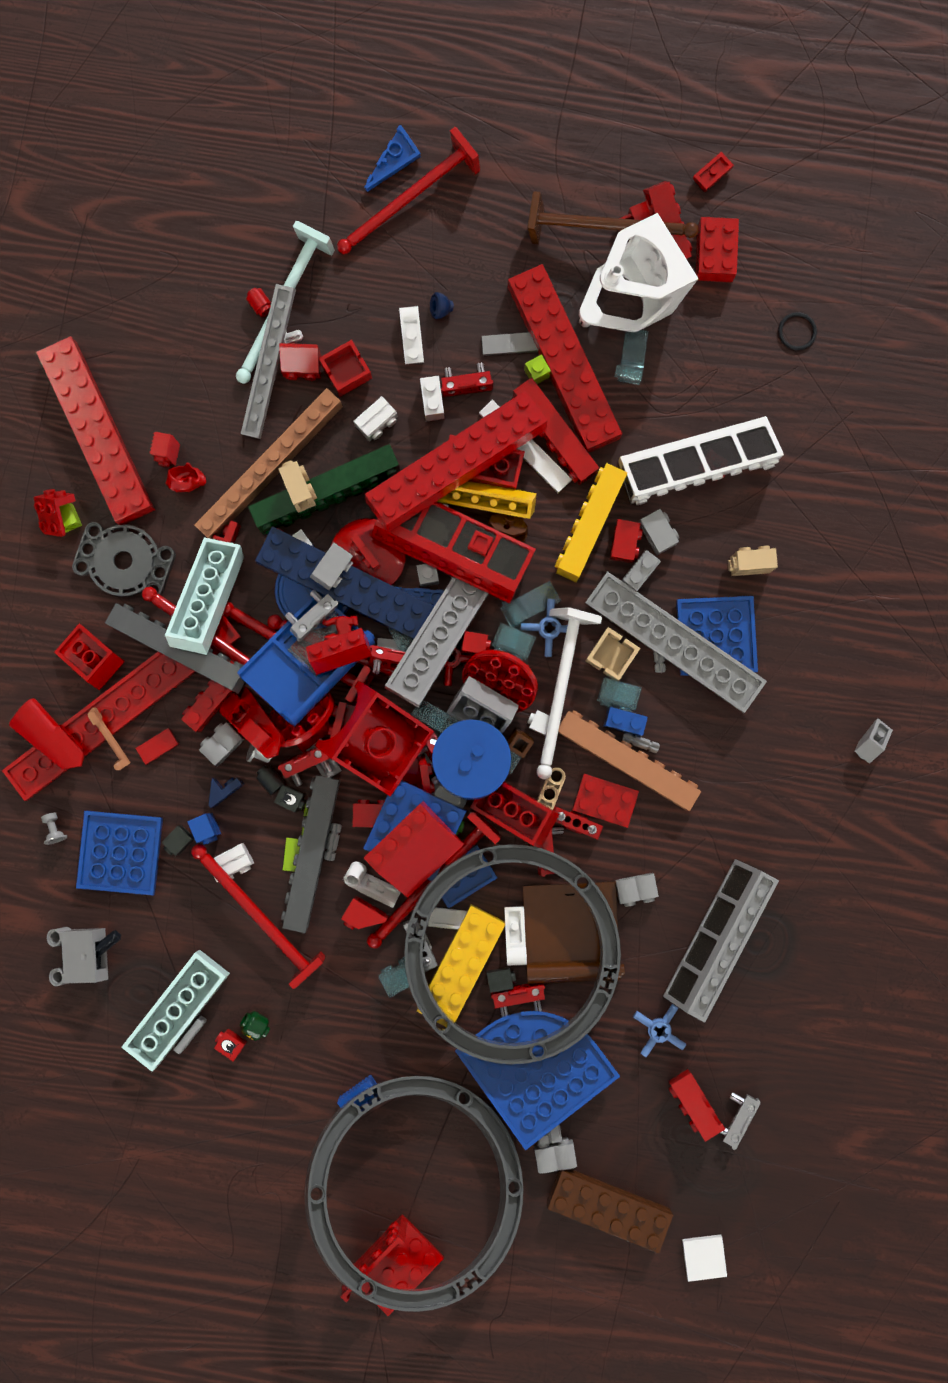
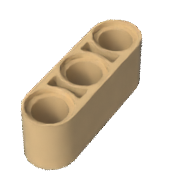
M552 768V772L559 771L561 773V780L554 782L551 776L545 779L537 801L552 810L566 777L565 772L561 768ZM547 789L554 791V797L551 800H547L544 797V792Z

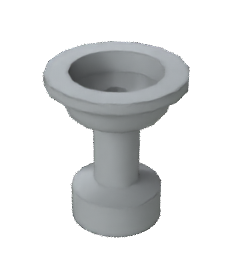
M49 813L41 817L42 823H47L50 833L46 836L45 845L67 839V835L57 831L55 821L58 817L56 813Z

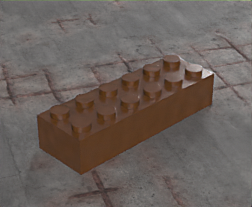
M572 1169L558 1170L546 1202L548 1210L656 1253H660L673 1218V1214L668 1207Z

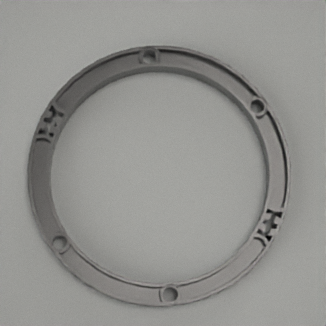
M514 844L491 846L471 852L444 868L429 883L413 909L406 933L404 952L406 975L412 996L425 1020L435 1032L452 1046L470 1056L500 1064H525L541 1061L567 1050L580 1041L600 1020L610 1003L618 980L621 957L620 938L613 912L606 898L592 879L575 864L553 852L542 848ZM485 851H490L493 854L490 862H485L482 859V854ZM511 862L539 866L555 873L568 882L589 907L600 940L598 975L583 1007L570 1021L558 1030L535 1040L517 1043L496 1042L481 1038L466 1031L448 1017L435 1000L428 986L422 954L427 924L434 908L443 895L460 879L478 869L494 864ZM581 877H584L587 882L584 888L577 886V880ZM416 912L421 917H426V920L421 918L420 925L423 928L418 929L417 936L421 935V938L416 936L409 937V933L412 935L414 933V927L411 925L417 922L418 917H414ZM606 967L608 969H614V971H608L604 968ZM609 972V977L611 978V981H607L606 983L603 980V977H607ZM605 984H606V988L609 989L608 992H606V991H605L604 989H602V988H599L600 985L605 988ZM439 1019H445L447 1026L442 1029L438 1028L436 1022ZM536 1045L542 1046V1052L539 1055L532 1053V1049Z
M427 1076L401 1077L378 1083L361 1091L348 1100L328 1121L313 1148L308 1163L304 1192L305 1212L309 1231L320 1257L327 1268L345 1287L358 1296L389 1309L411 1312L434 1310L460 1301L473 1293L493 1275L506 1257L517 1233L523 1205L522 1170L515 1145L508 1130L491 1107L468 1089L444 1079ZM461 1093L466 1097L464 1104H461L459 1101ZM374 1095L366 1104H361L360 1106L355 1104L363 1101L364 1097ZM410 1095L436 1098L449 1103L465 1113L479 1127L488 1140L497 1162L500 1178L498 1214L494 1228L484 1248L471 1264L456 1276L438 1285L422 1289L388 1287L372 1280L355 1267L344 1254L333 1233L326 1197L327 1179L333 1156L350 1127L363 1114L380 1103L396 1097ZM511 1182L515 1185V1190L512 1193L508 1188ZM314 1188H318L320 1191V1196L316 1200L311 1198V1191ZM464 1279H468V1280H469V1281L467 1282V1287H464V1286H463V1285L465 1284V1280H464ZM368 1282L370 1290L368 1293L363 1294L361 1291L362 1285Z

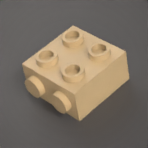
M297 461L283 463L282 467L278 469L297 512L299 513L316 506L314 500L317 499L311 483L307 484L310 480L304 466H299Z
M760 546L757 550H751V547L739 548V551H736L728 560V570L731 571L732 576L768 574L778 568L776 548L770 549V546Z

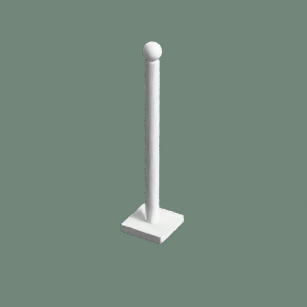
M573 608L550 609L549 613L551 617L568 621L540 761L541 765L537 768V775L541 779H548L552 775V768L550 766L553 761L579 625L601 624L602 617Z

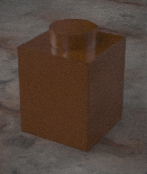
M516 727L507 739L510 751L522 758L526 756L534 743L530 735Z

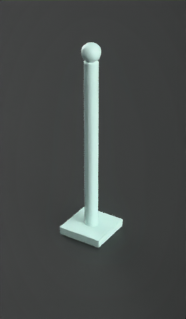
M295 221L293 228L299 240L305 242V245L283 285L294 289L316 248L331 256L335 251L329 236L299 221ZM268 316L242 368L236 373L237 381L242 384L250 381L251 372L258 361Z

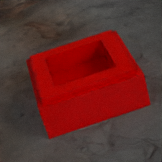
M476 530L468 545V549L486 556L494 538Z

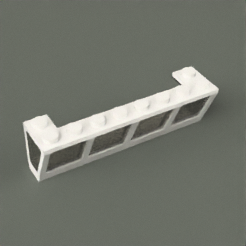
M767 416L621 456L618 462L620 469L628 472L624 483L630 503L641 505L646 503L651 495L657 494V496L667 494L668 490L675 489L680 491L687 488L686 485L690 484L698 486L711 478L713 481L722 479L723 475L729 473L731 476L737 475L749 468V471L759 468L764 470L775 467L774 464L778 463L784 454Z

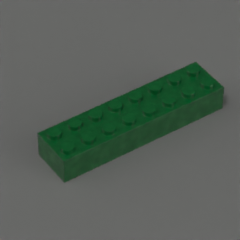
M390 444L309 479L310 481L307 484L311 483L317 499L314 500L316 506L298 513L286 489L252 504L248 508L257 528L262 534L268 535L272 526L275 528L291 526L299 518L302 520L307 519L315 511H325L333 503H343L351 495L354 497L364 493L363 490L377 487L381 482L400 472L399 463Z

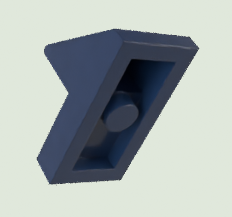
M212 778L209 807L215 808L241 788L244 785L243 781L240 778H231L224 784L225 788H223L216 778Z

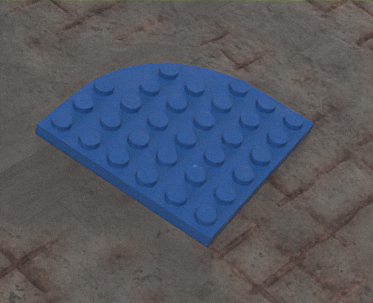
M520 1012L494 1021L477 1033L476 1036L496 1042H526L544 1037L558 1030L569 1020L546 1012ZM588 1034L576 1044L555 1056L525 1064L494 1063L470 1056L458 1049L455 1050L525 1150L620 1077ZM539 1045L534 1046L532 1049V1053L535 1055H539L542 1052V1046Z

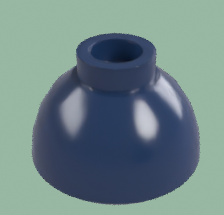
M435 292L432 295L430 312L434 319H441L453 311V301L449 300L447 296L440 292Z

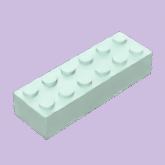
M204 537L165 633L170 647L207 655L244 559L241 545Z
M201 950L195 952L123 1044L122 1048L153 1072L230 973Z

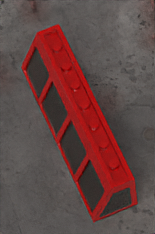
M438 502L428 506L389 533L377 519L371 536L373 539L509 604L521 584L536 550ZM476 530L494 538L486 556L468 549V545Z

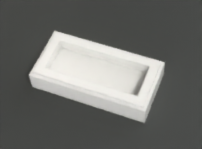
M435 907L430 916L428 926L458 930L467 911Z

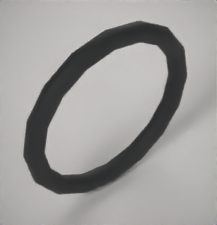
M796 312L783 318L780 322L778 333L781 342L786 347L793 350H803L811 346L815 341L817 328L811 317L807 314ZM800 316L810 322L813 328V335L807 344L793 346L785 341L782 328L784 323L791 317Z

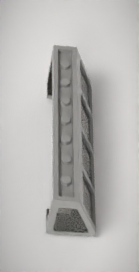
M734 860L663 995L664 998L704 1023L706 1022L779 880L741 861Z

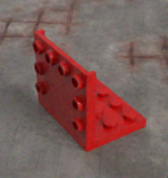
M402 1214L391 1223L379 1239L353 1265L363 1274L382 1285L398 1289H415L444 1259V1256ZM368 1282L364 1283L361 1289L368 1293L370 1284ZM342 1285L340 1297L347 1302L350 1298L351 1290ZM377 1305L387 1316L394 1311L393 1309Z

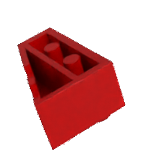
M688 1069L668 1081L671 1085L668 1088L674 1099L678 1097L681 1102L678 1106L684 1116L688 1114L692 1121L689 1124L694 1133L699 1132L706 1142L725 1130V1127L718 1119L715 1111Z

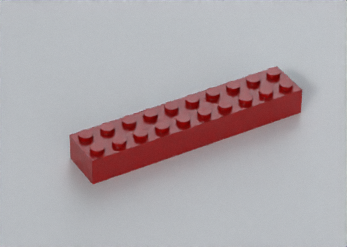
M543 264L508 279V289L528 332H530L539 356L542 354L551 370L550 379L581 444L590 453L619 440L622 435L619 425Z
M70 336L37 351L36 353L115 522L119 525H125L155 511L78 343Z
M524 391L365 494L366 503L389 533L547 429L548 420L528 393Z

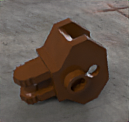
M501 513L491 516L489 520L491 528L525 543L528 526L524 522L523 517Z

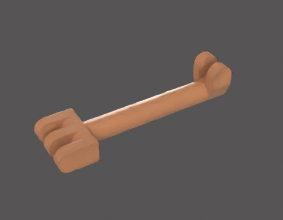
M91 708L88 718L93 725L96 724L119 760L115 762L114 769L121 770L131 762L103 722V717L98 709Z

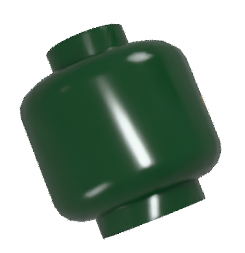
M256 1011L247 1012L240 1022L241 1032L254 1041L259 1040L261 1037L265 1038L270 1030L268 1018Z

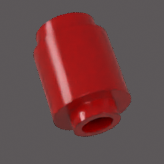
M252 288L248 291L246 300L255 313L261 317L267 316L270 311L271 301L261 288Z

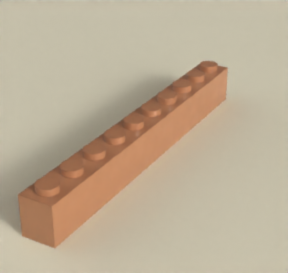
M326 388L197 521L195 526L209 539H212L213 535L219 536L224 531L225 526L229 525L230 520L233 521L280 473L278 468H281L283 463L291 461L343 407L341 401Z

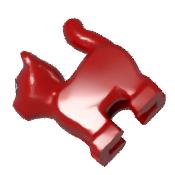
M339 616L322 621L324 626L335 625L337 629V634H328L324 636L325 640L351 632L353 625L359 626L357 616Z

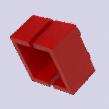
M352 340L319 358L322 368L339 397L372 379L368 366L363 358H361Z

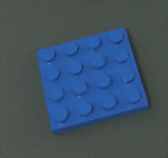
M754 596L676 600L677 620L753 672H758ZM680 669V676H689Z
M401 780L391 797L387 795L363 849L370 852L423 801L455 835L467 810ZM440 868L428 880L432 881L438 875Z
M84 811L76 888L155 895L163 818Z

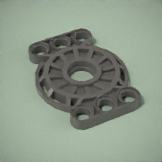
M91 522L85 527L72 568L80 576L90 574L94 583L111 595L120 597L133 596L141 593L144 588L155 585L159 588L158 594L162 596L176 554L169 546H162L158 549L152 537L138 527L115 525L104 530L98 523ZM95 526L98 527L100 530L99 534L91 536L90 529ZM116 529H123V531H119V532H115V533L112 532L113 530H116ZM129 529L137 530L140 533L137 535L129 532ZM144 535L150 540L152 544L149 545L148 542H146L143 539ZM91 544L93 546L92 553L85 554L84 547ZM164 550L171 551V557L168 560H163L161 557ZM120 552H128L132 556L131 566L124 570L117 568L114 562L116 555ZM81 562H85L87 565V569L84 572H79L77 569L78 564ZM158 568H164L165 575L162 578H157L155 575V571ZM95 577H99L100 580L105 583L104 586H102ZM112 587L116 590H119V593L112 592L107 589ZM135 589L133 592L124 593L125 591Z

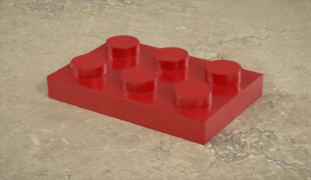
M583 774L572 810L628 828L639 791Z

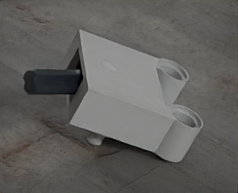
M62 927L50 930L47 934V942L52 947L62 945L63 967L50 971V983L53 986H60L69 983H96L108 980L107 950L121 940V934L114 930L106 936L105 928L71 929L69 927Z

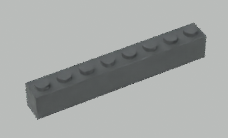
M125 603L123 606L115 604L105 624L239 694L245 682L237 672L244 665L236 661L234 664L228 662L229 658L221 653L215 655L212 653L213 649L209 648L207 655L170 647L165 637L167 631L165 624L158 620H155L154 623L149 620L150 616L139 612V614L134 613V608Z
M316 775V778L311 780L310 789L313 790L312 796L308 797L306 802L308 814L303 817L302 827L304 832L303 835L299 836L297 846L300 847L299 854H295L293 862L296 869L295 873H291L289 884L292 887L291 891L287 892L285 903L288 905L286 911H283L281 916L283 929L301 933L308 931L340 779Z

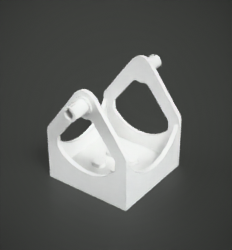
M658 213L621 230L617 234L606 263L597 268L580 307L579 323H582V327L594 325L628 332H638L671 315L698 280L697 275ZM603 287L612 292L640 296L643 303L642 317L635 321L603 314L596 303L601 288Z

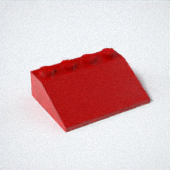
M423 801L379 842L364 859L379 875L408 898L464 843Z

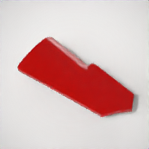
M245 687L241 698L237 694L232 693L221 704L219 708L220 714L267 759L278 756L282 735L247 687Z
M33 698L25 702L13 716L9 726L61 769L81 767L84 759L82 746L63 726L50 716L36 699Z

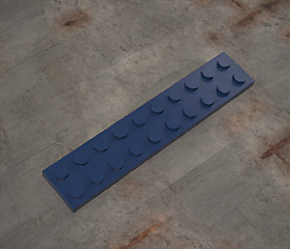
M272 526L255 560L256 563L310 590H315L323 596L329 594L339 604L414 640L434 606L353 566L347 572L342 571L339 576L342 580L336 588L332 586L330 590H327L310 578L326 553Z

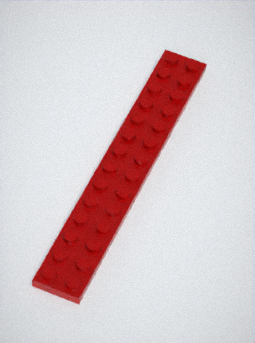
M222 614L215 634L232 645L241 636ZM210 645V648L213 649V654L218 655L222 653ZM157 652L61 726L82 746V752L85 757L106 741L96 724L93 725L88 718L91 708L98 709L103 717V722L111 734L114 735L196 671ZM33 746L4 768L2 772L23 800L28 801L68 769H61Z

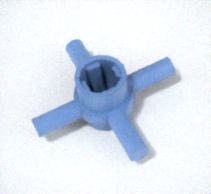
M547 599V615L539 624L521 623V630L539 631L540 635L545 638V657H552L553 639L560 632L566 633L568 626L561 625L555 617L549 616L550 609H555V599ZM549 622L555 627V630L551 633H547L544 629V626H547Z
M674 1004L670 1006L663 1018L650 1020L638 1011L634 1013L633 1018L648 1027L650 1039L641 1051V1054L646 1058L656 1042L663 1043L669 1041L681 1050L685 1048L686 1043L671 1034L669 1022L678 1010V1007ZM656 1026L657 1028L665 1027L661 1033L662 1035H657V1032L654 1030Z

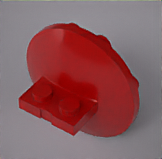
M358 519L345 525L336 534L332 544L334 542L353 555L350 560L353 563L351 566L390 585H394L403 572L406 554L371 538L376 519Z
M499 650L480 651L472 655L463 668V683L468 676L474 678L518 704L519 707L516 713L530 707L535 700L538 684L534 673L529 668V665L510 653Z
M330 692L295 727L289 724L274 709L271 711L268 717L282 735L280 747L297 745L304 752L315 744L318 739L328 734L330 727L328 719L334 708V698Z

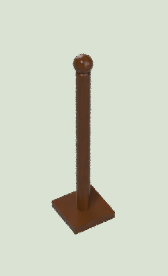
M534 191L527 228L531 242L539 244L542 225L621 231L642 220L544 213L541 193ZM664 222L671 235H685L687 238H694L699 231L697 224L694 222H689L686 225L684 223Z

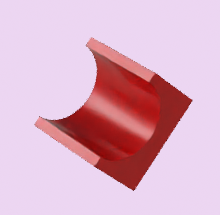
M358 680L354 686L357 690V703L350 719L335 736L328 740L318 739L314 746L338 764L391 797L434 731Z

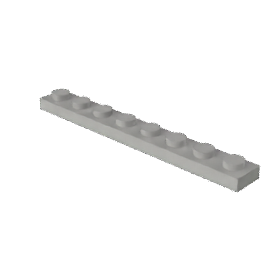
M275 285L241 430L242 435L261 439L280 359L279 343L284 342L296 289L292 287Z

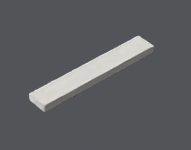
M491 400L479 412V415L484 418L487 414L498 409L499 406ZM532 439L517 449L525 451L523 459L557 493L572 481Z

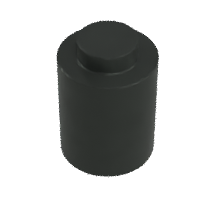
M264 765L256 772L258 774L256 779L270 795L276 793L281 789L282 785L286 784L271 765L269 767Z

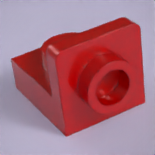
M230 520L229 525L227 524L224 528V538L213 535L212 539L235 544L241 526L237 522Z

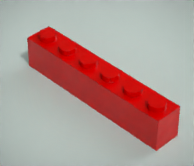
M532 377L513 390V398L526 391L547 418V429L539 434V436L544 437L547 441L548 449L552 453L555 452L557 454V460L563 468L566 466L570 473L568 474L574 483L578 482L581 485L598 473L599 466Z

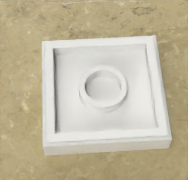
M721 1234L682 1239L688 1282L727 1277Z

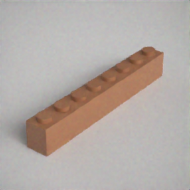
M574 710L572 713L570 711L566 713L559 726L558 733L684 810H691L701 793L697 789V784L690 780L685 782L681 779L682 775L673 770L671 773L665 770L664 764L657 760L652 762L647 759L649 755L640 750L637 753L632 750L631 744L624 740L619 742L614 739L616 735L607 730L604 733L599 730V725L591 720L589 722L582 719L583 715Z

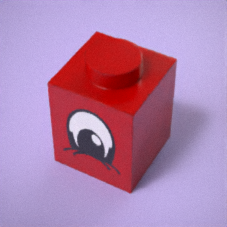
M228 1028L224 1033L222 1031L215 1039L217 1044L214 1049L231 1061H234L248 1041Z

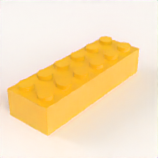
M606 463L604 468L600 467L594 481L597 485L592 484L586 498L589 502H584L578 515L581 519H576L570 532L573 536H568L563 547L565 554L560 553L555 565L558 568L556 574L577 583L628 472Z
M472 904L429 984L435 1000L454 1022H456L506 925L505 921ZM439 1019L437 1021V1023L445 1027L447 1026V1021L445 1019Z

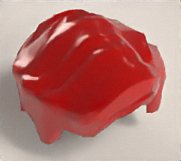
M187 462L185 466L169 469L165 483L168 488L175 492H191L195 488L204 486L206 484V477L202 471L192 467Z

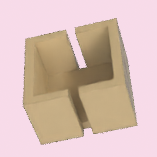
M608 627L585 662L598 670L603 668L605 675L618 682L640 648L627 639L621 644L619 641L623 636Z

